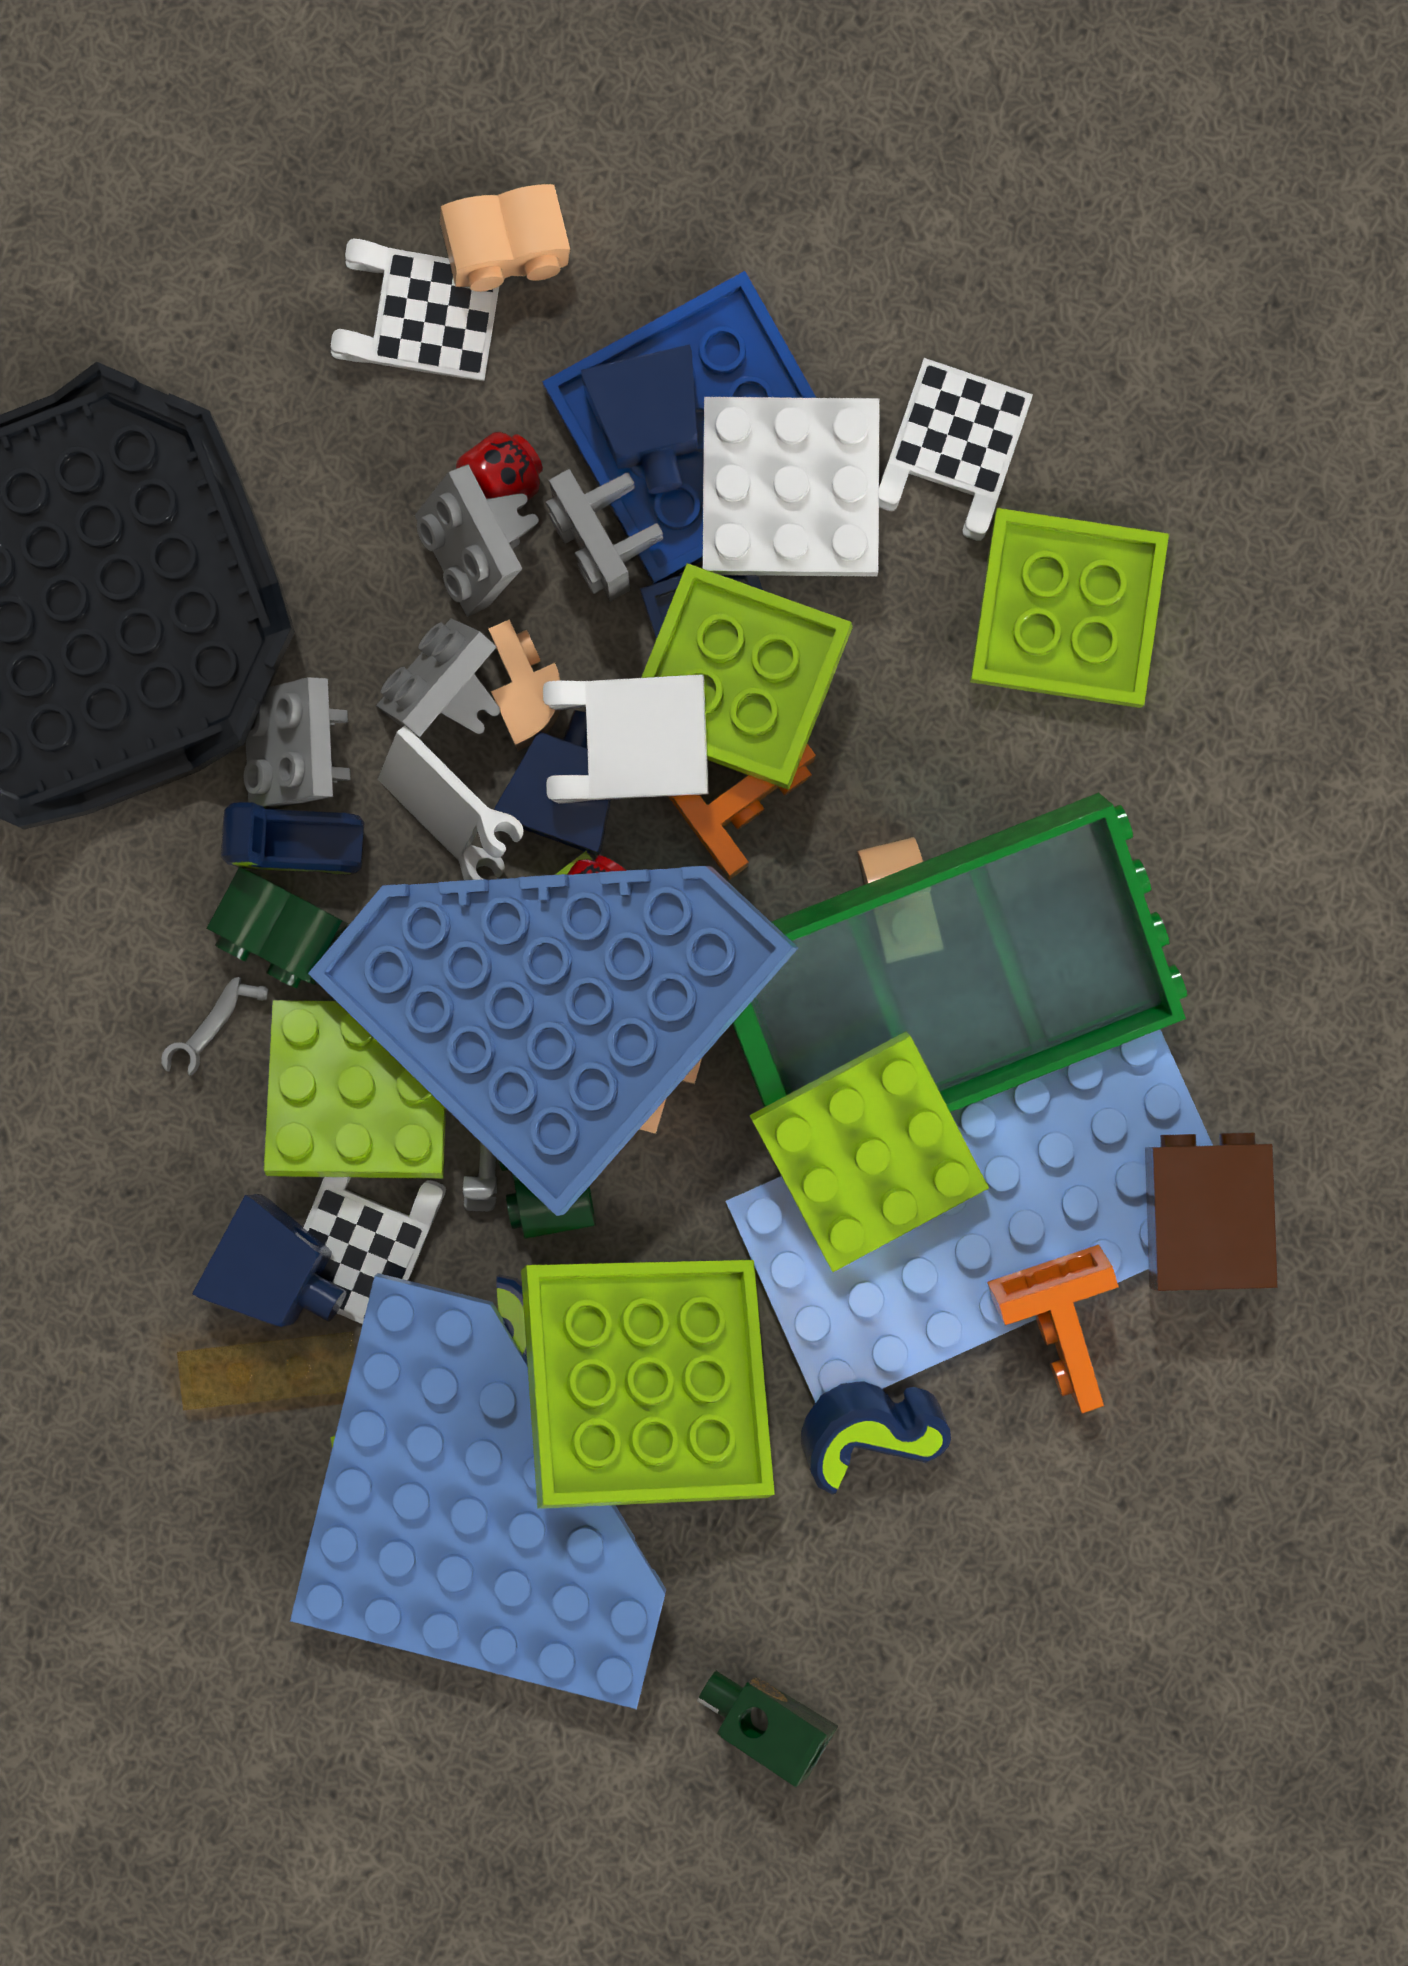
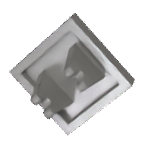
M469 465L448 472L414 515L417 520V531L423 545L428 550L434 552L444 572L443 579L447 592L454 601L460 602L467 617L489 607L522 570L513 549L519 545V538L538 523V517L535 514L522 517L517 512L528 501L525 494L521 493L486 499Z
M570 469L551 478L549 484L552 498L546 501L550 511L548 515L562 541L566 544L574 539L580 548L579 551L575 552L578 560L577 566L592 593L595 594L603 589L611 602L629 592V575L624 563L663 539V532L658 523L613 545L595 513L635 488L630 474L625 473L586 494L581 490Z
M452 618L445 625L440 622L423 637L418 647L422 652L409 668L400 667L387 679L381 689V694L384 697L376 706L394 722L402 727L405 725L418 737L424 733L440 713L471 731L481 734L484 732L485 727L477 718L478 711L484 710L492 716H497L500 708L474 673L497 646L480 631Z
M307 677L269 688L246 738L247 765L244 770V784L248 791V802L263 806L264 809H275L333 797L332 783L351 780L350 768L332 767L330 725L348 723L347 710L329 708L328 679Z

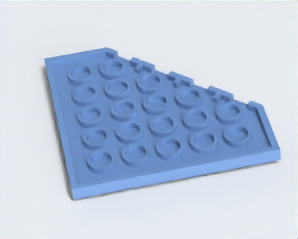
M692 866L574 875L529 876L509 879L383 885L308 974L556 1216L564 1215L795 953L798 947L713 867Z
M377 1273L374 1276L290 1621L637 1709L666 1593L665 1586L656 1571L651 1568L635 1542L633 1533L616 1505L537 1509L527 1358L519 1350L504 1325L505 1321L494 1303Z

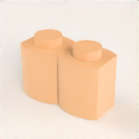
M553 184L521 187L499 195L473 196L441 206L440 225L456 287H470L473 291L482 292L499 287L503 284L504 279L510 276H527V279L533 281L545 280L557 275L561 270L560 268L568 265L570 246Z

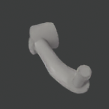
M239 977L232 979L223 990L210 1014L186 1043H173L164 1050L161 1057L164 1069L169 1072L173 1054L180 1049H184L190 1055L188 1075H193L200 1065L199 1054L228 1021L235 1009L238 996H247L263 1001L267 1000L269 989L265 986L257 987L241 984V978Z
M481 1142L478 1177L464 1176V1208L468 1211L488 1212L493 1210L496 1205V1197H492L493 1194H497V1177L495 1176L496 1157Z

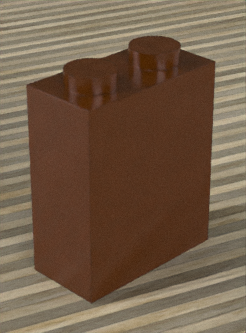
M1255 1133L1219 1134L1220 1145L1196 1146V1134L1160 1135L1161 1147H1145L1150 1289L1156 1291L1278 1288L1272 1144H1256Z

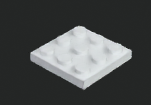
M704 397L703 569L719 575L877 576L879 548V399Z

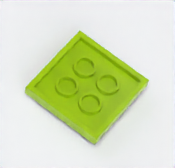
M996 508L970 683L1142 708L1145 704L1169 534Z
M687 563L641 678L703 674L707 760L789 790L850 636L852 622Z
M273 1000L264 1172L266 1176L443 1179L446 1108L337 1001Z
M907 1031L749 1115L832 1272L839 1270L989 1189L912 1037Z

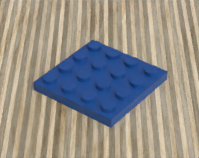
M745 271L542 381L543 388L598 486L600 487L625 473H629L633 479L635 488L609 504L627 538L656 523L661 528L663 539L637 555L653 584L668 580L683 572L687 563L696 565L703 561L704 397L816 398ZM690 344L693 362L697 451L676 456L683 483L681 487L663 493L651 494L648 492L642 465L625 469L617 468L585 394L581 370Z

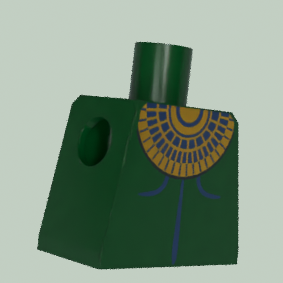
M716 1670L697 1700L725 1718L717 1732L721 1738L796 1788L810 1776L838 1728V1725L758 1677L749 1680L742 1687ZM754 1707L761 1709L766 1714L768 1719L766 1731H761L752 1724L751 1711Z

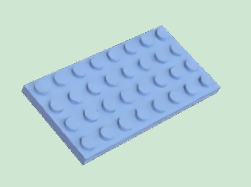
M1160 1029L950 1112L989 1189L835 1272H832L782 1176L726 1200L751 1259L754 1260L756 1271L815 1403L821 1395L842 1383L864 1381L883 1389L1036 1320V1316H1032L1005 1325L993 1303L987 1284L988 1281L1096 1245H1100L1113 1266L1117 1283L1149 1269L1145 1147H1161L1160 1135L1196 1134V1146H1213Z

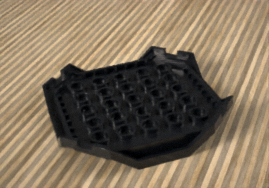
M97 361L54 394L0 415V819L25 830L88 815L201 771L244 745L295 633L282 584L243 481L212 413L169 393L167 395L144 385L136 378Z

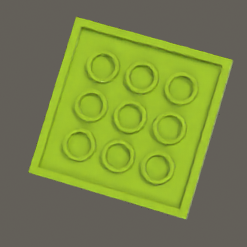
M754 1260L526 1265L521 1270L537 1509L768 1498L775 1495Z

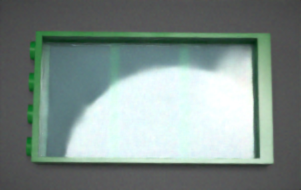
M1096 793L771 921L798 949L732 1023L763 1106L766 1107L905 1031L912 1037L949 1111L952 1112L1185 1020L1186 1017L1180 999L1187 997V990L1176 965L1168 966L1162 947L1170 944L1169 937L1160 915L1157 912L1150 914L1144 894L1151 892V884L1140 859L1132 861L1126 840L1133 838V831L1121 805L1114 807L1104 796Z

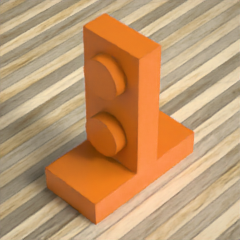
M807 744L789 790L748 775L708 805L700 795L668 797L730 880L747 868L749 862L724 827L732 822L737 830L742 828L765 810L760 802L764 797L777 788L785 796L808 780L812 774L807 766L814 762L816 755Z
M1100 1245L988 1281L987 1284L993 1303L1005 1325L1036 1316L1045 1344L1055 1343L1060 1360L1052 1362L1050 1365L1061 1396L1071 1394L1081 1413L1103 1407V1400L1074 1306V1302L1119 1287L1113 1266Z

